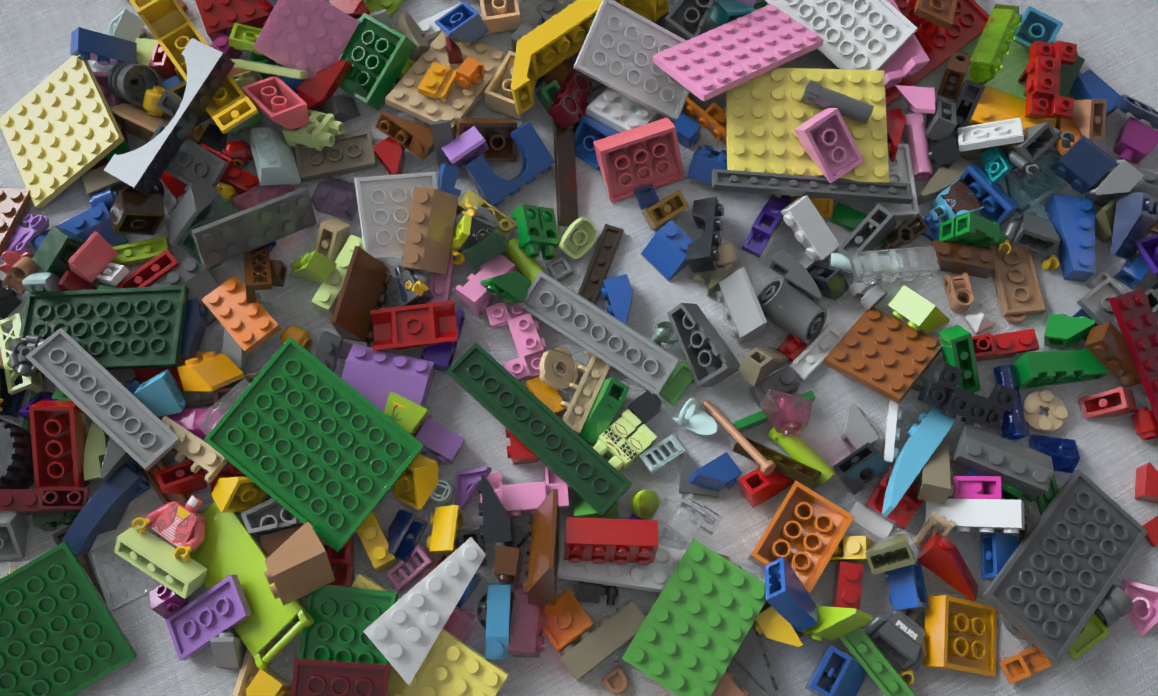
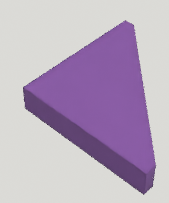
M481 467L456 472L455 505H459L462 511L477 492V481L481 480V475L488 477L492 468Z

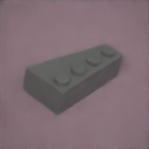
M679 0L666 16L664 27L686 41L701 35L716 0Z
M680 303L667 312L697 387H713L739 371L741 364L697 304Z

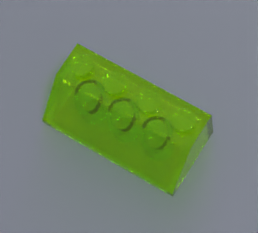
M995 4L969 62L972 82L984 85L993 80L997 71L1001 70L1002 59L1004 56H1007L1009 43L1014 40L1016 27L1020 26L1022 21V14H1019V6Z

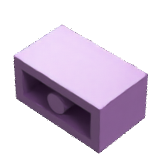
M429 418L426 419L415 437L425 445L422 450L423 453H433L436 455L435 459L443 464L447 462L453 464L465 443V438Z

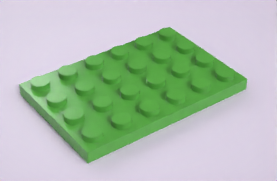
M693 539L621 659L677 696H711L766 602L765 583Z

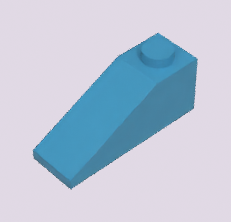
M488 583L485 659L509 660L511 651V584Z

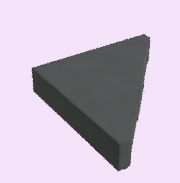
M683 452L679 493L719 498L718 491L689 483L688 478L699 467L686 452Z

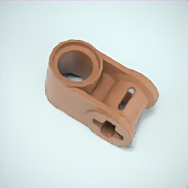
M22 257L9 269L2 285H8L18 291L19 295H23L27 289L22 285V280L36 272L37 264L30 257Z
M963 272L961 275L956 276L944 275L943 287L951 310L958 314L965 313L974 301L968 274Z

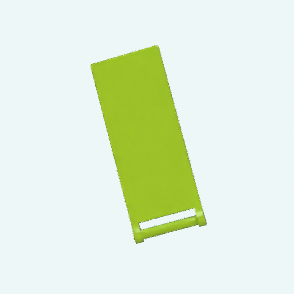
M214 501L202 513L206 517L205 540L194 552L189 553L190 558L207 568L204 585L208 590L229 575L238 576L252 616L234 627V629L253 656L256 666L259 669L267 670L271 665L270 663L305 627H310L314 623V619L305 611L298 600L283 606L280 598H274L270 590V586L273 583L269 585L264 575V572L267 571L264 562L267 556L252 535L248 533L235 512L221 513ZM298 615L299 621L263 656L261 652Z

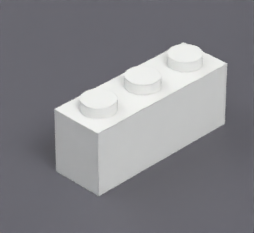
M807 195L798 197L780 211L784 222L791 227L796 240L802 243L806 249V255L813 261L823 260L840 246Z

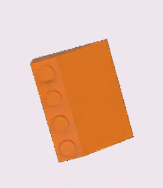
M795 481L748 557V560L764 569L765 565L784 557L806 591L811 593L855 516L798 481Z

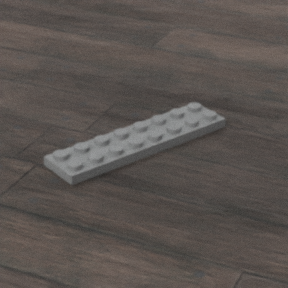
M542 270L538 272L526 293L524 301L519 305L655 395H659L681 360Z
M62 328L58 329L25 356L146 471L153 467L181 441L172 430Z

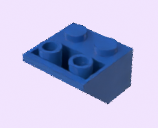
M708 145L698 146L693 154L687 177L712 184L711 174L713 169L727 170V151L721 150L719 152L713 150V147Z
M831 645L826 647L805 688L817 696H856L868 673L856 660Z

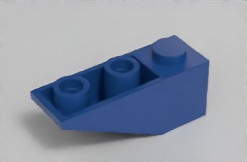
M627 274L603 280L601 294L603 300L607 299L609 306H606L607 312L627 325L633 291Z

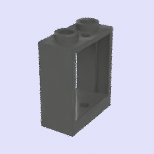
M183 81L164 90L157 106L174 117L183 100L187 82ZM206 109L195 126L211 118Z

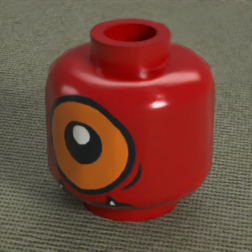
M229 141L226 144V148H222L223 155L232 159L236 166H246L252 160L251 147L245 141Z

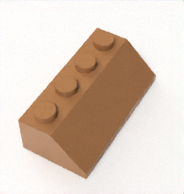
M125 103L110 107L116 122L122 129L147 142L150 141L161 121L167 125L171 121L170 119L167 121L162 117L148 114L147 110L140 105L135 106L131 103ZM191 130L187 137L198 143L194 137V132Z
M414 186L402 260L403 268L416 272L447 276L459 202L458 195L433 188Z

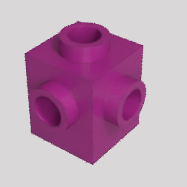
M163 584L149 592L151 609L164 619H167L188 604L187 598H182Z

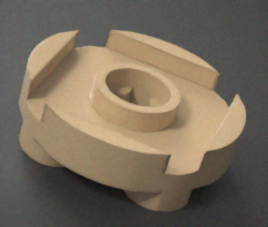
M562 347L544 352L539 365V378L541 382L546 383L555 390L568 388L570 383H575L579 371L577 370V361L574 362L571 357L573 354ZM558 364H559V368L562 369V372H558V371H557L556 366H557Z
M1050 390L1035 391L1029 394L1021 403V419L1030 430L1035 432H1045L1043 434L1054 432L1063 425L1068 415V411L1061 399ZM1039 407L1046 409L1048 415L1047 417L1046 415L1041 416L1038 413L1040 412Z

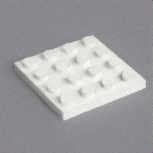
M436 171L355 178L364 250L376 259L403 256L414 186L438 190Z

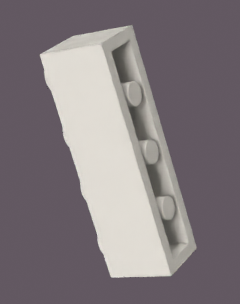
M947 499L945 505L926 501V521L935 511L938 513L937 516L941 517L943 515L947 521H955L953 528H956V532H970V528H976L981 533H994V529H1003L1004 533L1018 534V530H1025L1024 502L1022 500ZM942 525L939 531L942 532L945 526Z

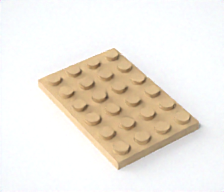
M441 31L431 43L429 50L420 56L388 94L385 102L387 105L428 124L437 120H450L452 131L454 132L455 118L466 117L484 94L507 54L477 40L471 42L451 38L461 49L463 62L467 57H471L484 63L485 78L483 80L480 79L478 84L474 85L471 90L461 88L455 81L444 102L440 98L434 99L418 94V86L433 62L449 66L452 70L458 69L462 64H450L448 62L445 40L448 35Z

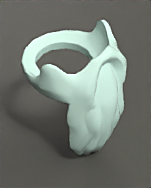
M689 398L683 406L679 418L673 417V420L687 430L699 435L711 436L716 433L717 423L715 419L706 414L705 411L698 409L699 402L696 398Z

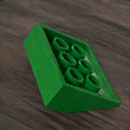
M363 13L358 26L338 59L352 63L351 68L339 87L378 111L391 90L392 83H395L416 45L406 36Z

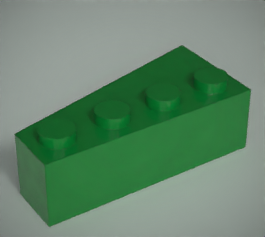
M1087 348L1066 351L1025 352L1010 366L1017 390L1099 380L1109 373L1108 369Z

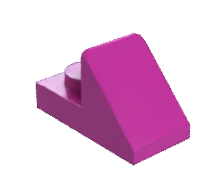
M953 476V499L1002 500L1001 476Z

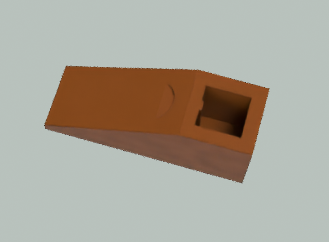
M381 112L375 126L381 132L422 160L434 151L432 133L428 127L386 112Z

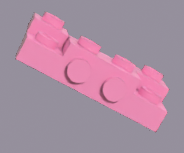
M501 302L486 307L485 310L492 329L508 325L519 356L517 359L504 363L506 370L518 381L538 377L540 375V360L544 349L547 347L544 338H539L537 333L540 330L537 319H532L531 313L520 307V303L508 305Z
M545 467L544 482L503 485L502 471L490 473L487 477L511 518L522 517V514L528 513L533 516V513L553 489H558L559 509L569 508L568 485L548 467Z

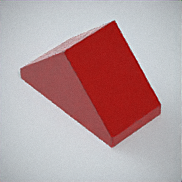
M1148 462L1136 469L1134 499L1158 504V471Z

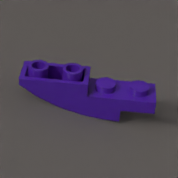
M774 194L771 195L753 223L741 250L760 258L773 233L778 229L783 220V215L780 211L791 203L790 196L783 195L779 198Z

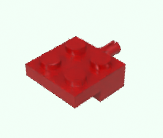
M892 466L882 476L865 506L884 517L882 515L888 481L893 469ZM912 482L896 507L887 517H884L903 530L906 529L916 510L919 509L924 501L917 499V482Z

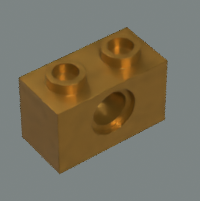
M677 190L641 213L650 228L654 229L690 206L681 191Z

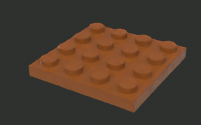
M871 307L869 311L866 310L824 358V364L899 404L940 354L942 346L940 340L920 330L917 332L908 324Z

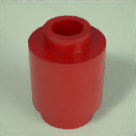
M1148 407L1137 409L1138 411L1131 415L1137 436H1140L1142 441L1157 438L1158 423L1153 410H1149Z

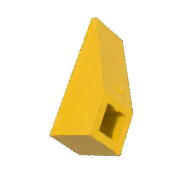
M843 536L829 562L868 563L865 552L873 540L867 536Z

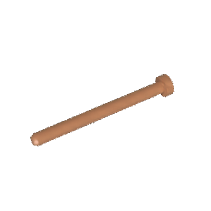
M709 400L703 402V407L761 466L760 471L764 475L770 474L775 469L776 464L772 460L767 461Z

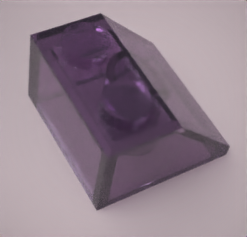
M332 176L319 182L311 197L316 211L352 221L358 209L355 183Z

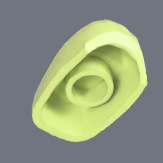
M581 217L576 219L567 228L560 241L559 248L562 252L572 259L581 258L598 238L594 223L588 218Z

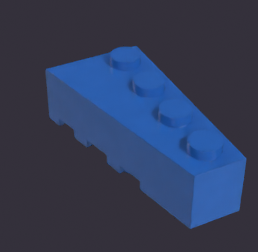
M1053 194L1044 204V207L1048 211L1049 220L1052 222L1055 231L1061 237L1058 259L1064 280L1086 282L1095 273V199Z

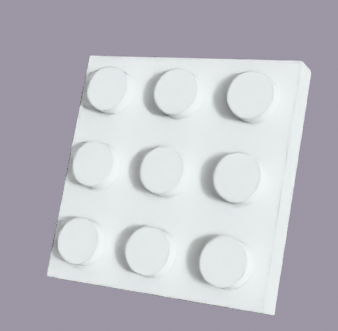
M607 87L586 107L585 111L590 117L620 133L652 123L659 115V113L610 87Z

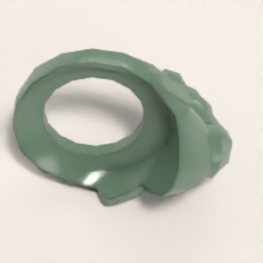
M664 321L656 324L654 328L655 334L651 341L661 346L660 342L668 344L678 342L677 336L675 338H668L667 332L663 329L668 328L674 331L671 322Z

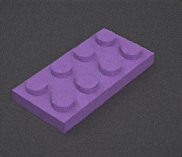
M229 575L165 621L178 659L182 661L187 660L208 646L211 637H219V633H227L251 617L252 613L238 576Z

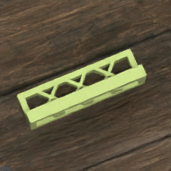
M20 313L0 321V347L8 393L11 395L25 389H30L36 393L44 390L40 372L33 373L32 377L22 376V384L15 386L14 383L18 374L14 371L12 372L13 369L9 360L11 351H9L8 346L13 339L19 338L23 315ZM13 323V328L7 334L5 326Z

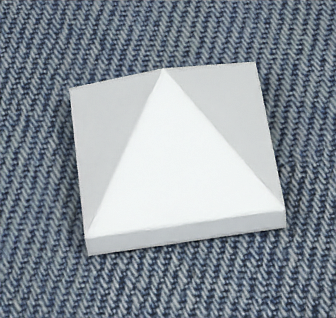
M983 307L965 315L975 334L994 325Z

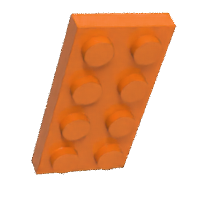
M235 275L201 299L247 355L281 330V327L257 300L256 303H247L246 287Z

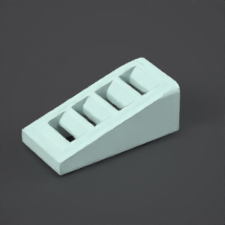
M672 434L640 454L638 460L650 476H652L683 454L685 450ZM669 442H671L677 449L675 453L669 447ZM665 447L670 456L667 457L661 448ZM658 451V453L663 458L662 461L658 459V457L655 455V452ZM649 456H651L654 459V461L657 463L656 465H653L651 463V461L648 459Z

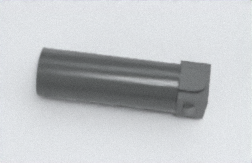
M812 80L809 81L801 99V102L804 104L814 105L822 109L838 108L841 116L864 125L867 124L874 108L873 105L825 88Z

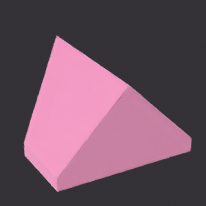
M895 85L907 102L908 109L918 113L935 114V88Z
M1124 580L1121 589L1129 596L1133 603V610L1127 613L1140 636L1143 637L1158 622V588Z

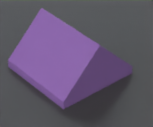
M473 126L442 147V150L452 165L461 169L463 168L462 165L477 155L485 153L489 148L485 139Z

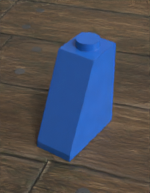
M1090 69L1083 74L1081 72L1078 73L1069 91L1074 100L1107 99L1106 117L1118 108L1117 100L1121 97Z
M781 557L765 565L766 601L798 632L818 624L816 604L787 560Z

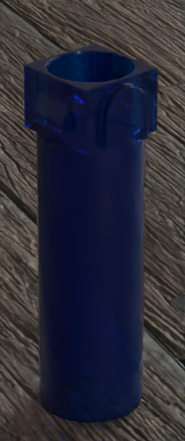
M1014 365L997 366L993 369L995 384L997 383L1019 392L1011 412L1005 410L1003 415L1002 437L1008 440H1019L1030 436L1028 423L1025 422L1016 368Z

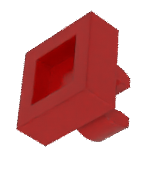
M789 334L778 346L777 350L790 358L789 361L793 362L806 349L807 345L796 336Z

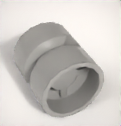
M864 273L849 287L848 292L855 299H860V304L869 311L871 307L877 306L888 293L880 285H875V280L868 273Z

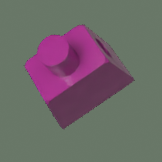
M1130 116L1121 127L1113 147L1114 153L1120 155L1118 160L1125 159L1128 163L1139 164L1158 144V131Z

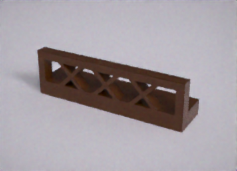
M268 244L244 253L247 303H256L255 290L272 289Z

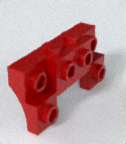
M1035 41L1030 45L1029 63L1026 68L1028 78L1025 85V91H1027L1025 118L1036 120L1060 118L1069 120L1073 117L1074 98L1059 96L1061 64L1072 66L1076 63L1077 44L1057 41L1055 44Z

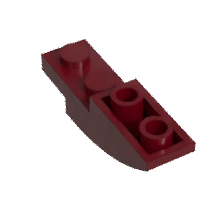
M41 487V489H0V513L31 515L81 511L88 502L89 488Z

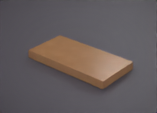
M1010 242L1011 251L1003 257L1005 251L1002 248L996 254L995 269L992 271L1002 317H1007L1008 315L1044 314L1046 307L1032 253L1029 250L1014 246ZM990 245L987 249L995 250L998 245Z

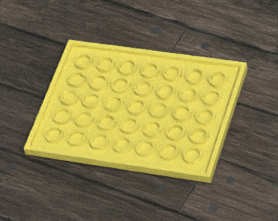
M774 68L726 91L727 170L825 177L804 150L794 129L824 110L801 102L809 81L812 80L825 88L874 106L866 125L842 116L864 162L840 178L858 182L889 183L884 70Z

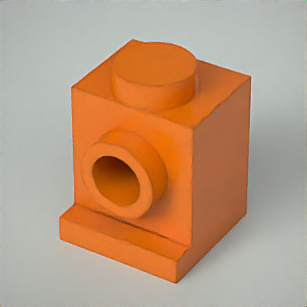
M467 57L456 70V84L463 89L471 90L474 85L478 84L480 79L483 80L485 78L484 63L471 57Z

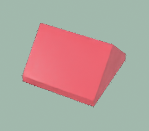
M95 231L68 260L71 272L92 283L118 252Z

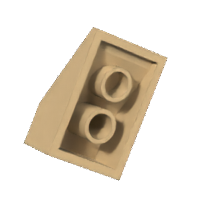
M509 51L484 91L485 106L520 120L522 114L519 115L516 112L511 90L515 52Z

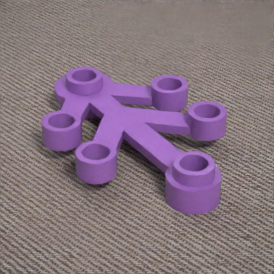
M28 214L23 220V223L28 228H24L18 223L13 232L14 235L11 236L6 245L10 246L3 252L14 250L20 254L28 252L30 250L28 243L37 233H43L49 228V218L42 215L34 216L33 214Z

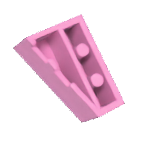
M501 254L480 266L481 270L476 275L470 274L468 276L470 281L463 287L458 285L455 288L460 304L478 317L486 313L485 308L491 306L495 298H499L497 295L487 292L486 288L480 285V282L516 270L515 264Z

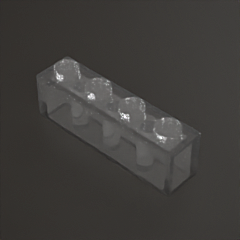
M934 246L858 252L850 259L855 283H864V285L873 284L876 281L890 283L900 279L903 282L914 278L927 280L940 270Z

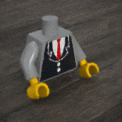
M468 202L465 203L469 210L466 212L462 211V213L472 216L470 235L460 247L461 253L455 250L452 251V255L458 257L456 260H451V262L461 265L464 261H468L463 254L464 246L499 226L496 217L487 208L472 206Z

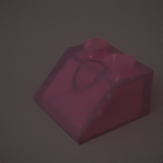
M769 389L760 404V408L778 433H782L787 438H796L808 426L813 400Z

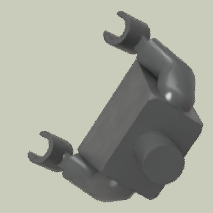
M1049 122L1023 129L1024 142L1007 144L1006 150L1008 151L1010 161L1022 171L1026 170L1028 179L1034 181L1033 173L1041 175L1040 169L1036 164H1029L1033 163L1057 139H1061L1062 147L1070 148V142H1075L1074 134L1072 132L1061 133V130L1052 127Z

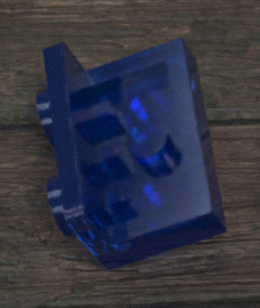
M1030 435L1028 440L1030 449L1051 456L1054 471L1074 472L1080 460L1075 440L1045 435Z

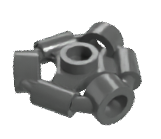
M27 335L26 338H15L10 342L11 355H9L12 369H16L18 375L32 377L33 373L39 370L34 365L31 367L21 364L30 362L25 356L45 341L42 336Z

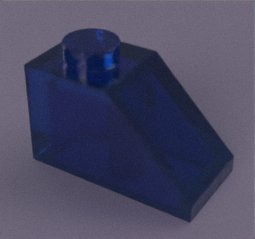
M399 509L389 527L388 553L407 563L429 523L413 513Z

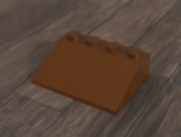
M359 246L354 247L331 323L342 338L366 342L370 347V344L374 342L370 310L381 309L382 305H385L387 285L392 281V275L384 264Z
M558 489L551 491L533 513L532 522L528 523V536H531V541H527L526 554L530 555V560L525 561V575H528V581L523 583V595H527L528 604L556 605L560 535Z

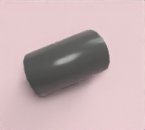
M783 278L771 281L757 296L762 311L768 319L806 344L811 343L819 335L826 322L827 310L798 292Z

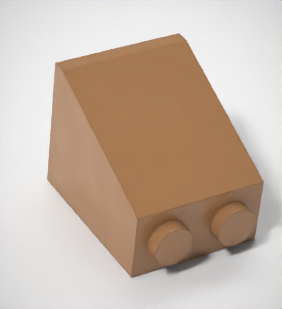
M309 522L301 526L264 561L267 567L264 575L269 585L273 583L270 586V590L275 599L280 598L283 606L335 581L327 553Z

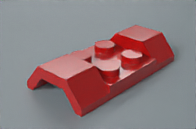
M453 300L370 310L374 330L373 351L400 350L458 341L457 315Z

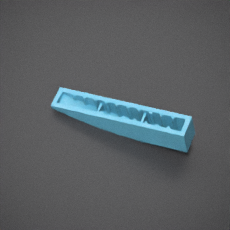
M933 406L929 411L925 409L918 417L919 425L914 423L907 432L911 436L899 453L888 481L882 511L884 517H887L896 507L956 420L942 414L943 411L940 408Z

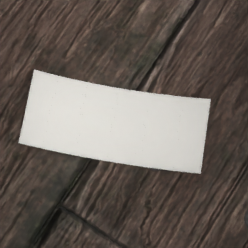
M857 501L850 511V514L855 516L854 522L881 539L887 538L894 526Z

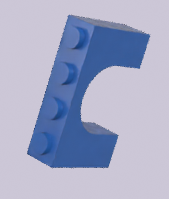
M531 122L524 123L509 133L523 157L522 169L515 178L511 180L499 178L492 171L482 154L477 155L462 165L482 198L492 206L496 207L505 201L504 197L509 194L510 196L516 194L521 190L520 186L524 183L526 185L536 180L535 176L537 174L548 172L551 169L550 165L555 163Z

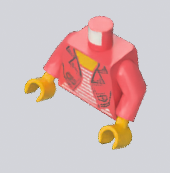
M191 495L187 503L180 501L169 502L146 515L145 519L142 517L135 518L132 521V527L134 528L142 524L137 529V532L143 534L147 530V525H151L149 529L177 547L174 551L175 558L178 559L184 554L182 561L188 562L190 560L189 553L194 552L205 540L206 517L198 512L203 500L196 495Z

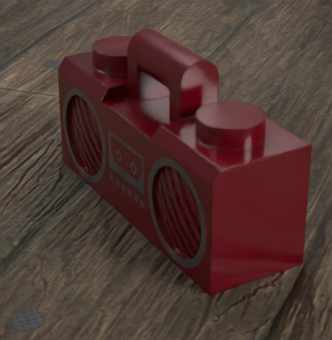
M577 70L564 78L547 111L562 128L574 125L578 120H581L582 116H585L586 107L589 106L586 100L591 95L592 82Z

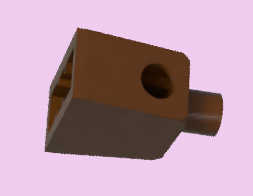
M962 51L952 52L937 95L956 100L969 67L971 56ZM951 76L957 77L955 83L949 81Z

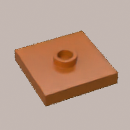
M569 588L556 597V605H546L533 615L558 653L574 643L586 631L596 626Z

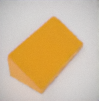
M539 376L525 382L528 390L557 416L565 410V408L560 406L563 399L558 391L541 382Z

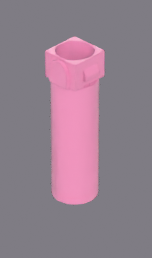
M923 113L905 115V129L914 180H927L933 176L928 154L929 145L928 138L926 137L925 119L923 118Z

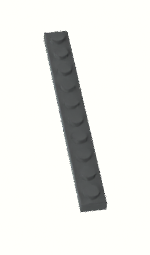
M713 169L711 174L712 190L788 196L807 195L808 197L899 204H911L914 200L911 183L858 182L838 178L834 182L829 183L826 177Z

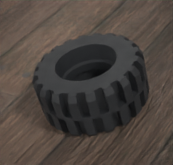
M0 419V489H25L29 485L27 484L29 479L34 477L31 433L23 427Z

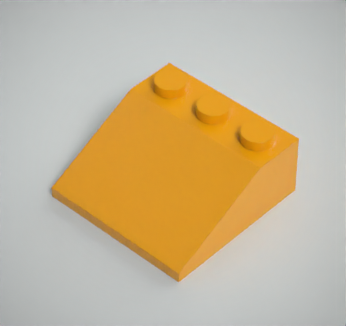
M947 595L927 596L929 608H925L924 628L927 657L923 662V666L996 677L997 610L990 605Z

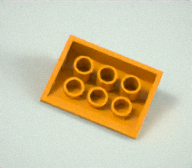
M984 84L985 89L968 126L1021 118L1023 129L1049 122L1055 128L1057 118L1037 120L1025 118V99ZM1042 153L1037 159L1040 160L1044 153Z

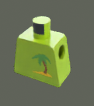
M390 392L384 410L386 415L412 436H414L431 412L394 392Z

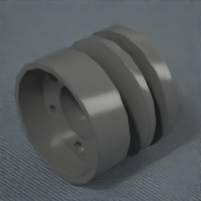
M121 62L112 67L108 74L107 83L114 97L136 105H143L144 94L147 89H153V86L161 87L159 75L147 65Z

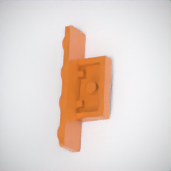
M687 97L684 103L685 112L697 119L701 127L707 128L712 132L716 140H721L727 147L726 112L715 102L704 111Z

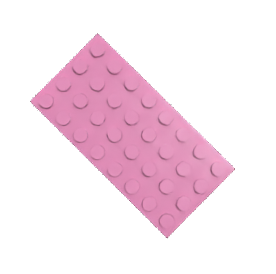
M769 4L653 55V63L704 102L823 46L824 39L778 9L775 5Z

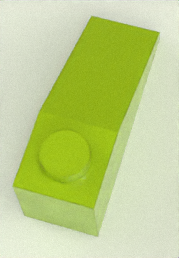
M816 606L818 624L800 632L809 635V640L822 643L823 640L833 641L871 622L873 616L854 608Z

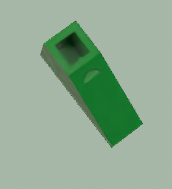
M612 377L604 380L579 436L595 445L598 437L608 429L621 408L630 387Z

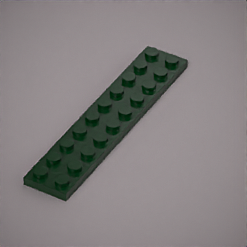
M474 343L446 371L447 375L601 517L632 486V483L479 344Z

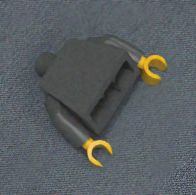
M1034 212L1023 213L1020 218H1016L1008 225L1005 231L1004 243L999 244L995 249L996 254L1001 248L1004 249V257L1011 251L1010 242H1012L1014 246L1048 256L1049 259L1042 263V269L1045 270L1051 266L1050 271H1053L1059 267V261L1056 259V256L1059 254L1061 237L1055 231L1050 220L1038 217Z

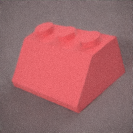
M277 75L241 88L242 92L272 121L291 130L309 123L307 103Z

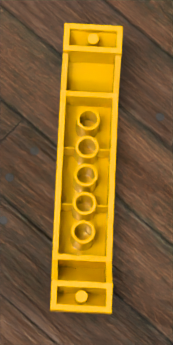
M129 0L187 82L186 61L181 53L191 38L208 45L190 21L177 0ZM230 74L227 75L206 107V111L223 134L258 113L254 104L248 96H245Z
M577 0L517 41L511 90L516 112L519 115L535 105L533 94L536 80L581 50L602 0ZM614 0L646 19H652L654 22L669 12V0Z

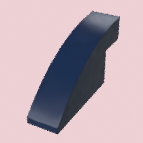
M128 464L122 466L83 507L61 543L68 541L76 556L89 553L99 534L117 529L143 476Z

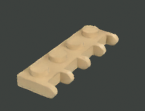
M588 350L584 352L585 355L591 357L587 367L583 365H578L577 367L578 371L584 373L579 384H569V388L575 391L571 402L562 401L560 404L561 407L567 409L562 420L578 435L584 426L611 366Z
M164 416L161 421L181 439L173 448L179 452L175 456V460L180 463L187 457L194 462L190 470L193 473H197L203 468L208 472L204 480L208 483L212 482L228 463V460L209 444L167 416Z

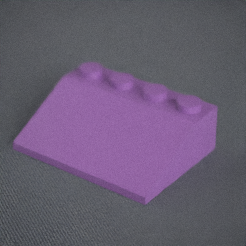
M353 344L345 363L342 379L384 412L390 392H394L424 407L435 377L434 362L384 350L373 351L371 347Z

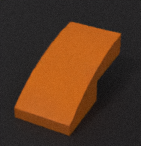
M1036 646L998 662L1009 684L1053 666L1050 660Z

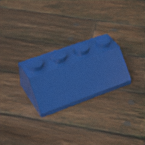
M104 202L56 226L68 230L85 240L96 231L112 247L128 243L124 234L112 232L109 215L111 209ZM50 229L31 240L35 252L39 249Z

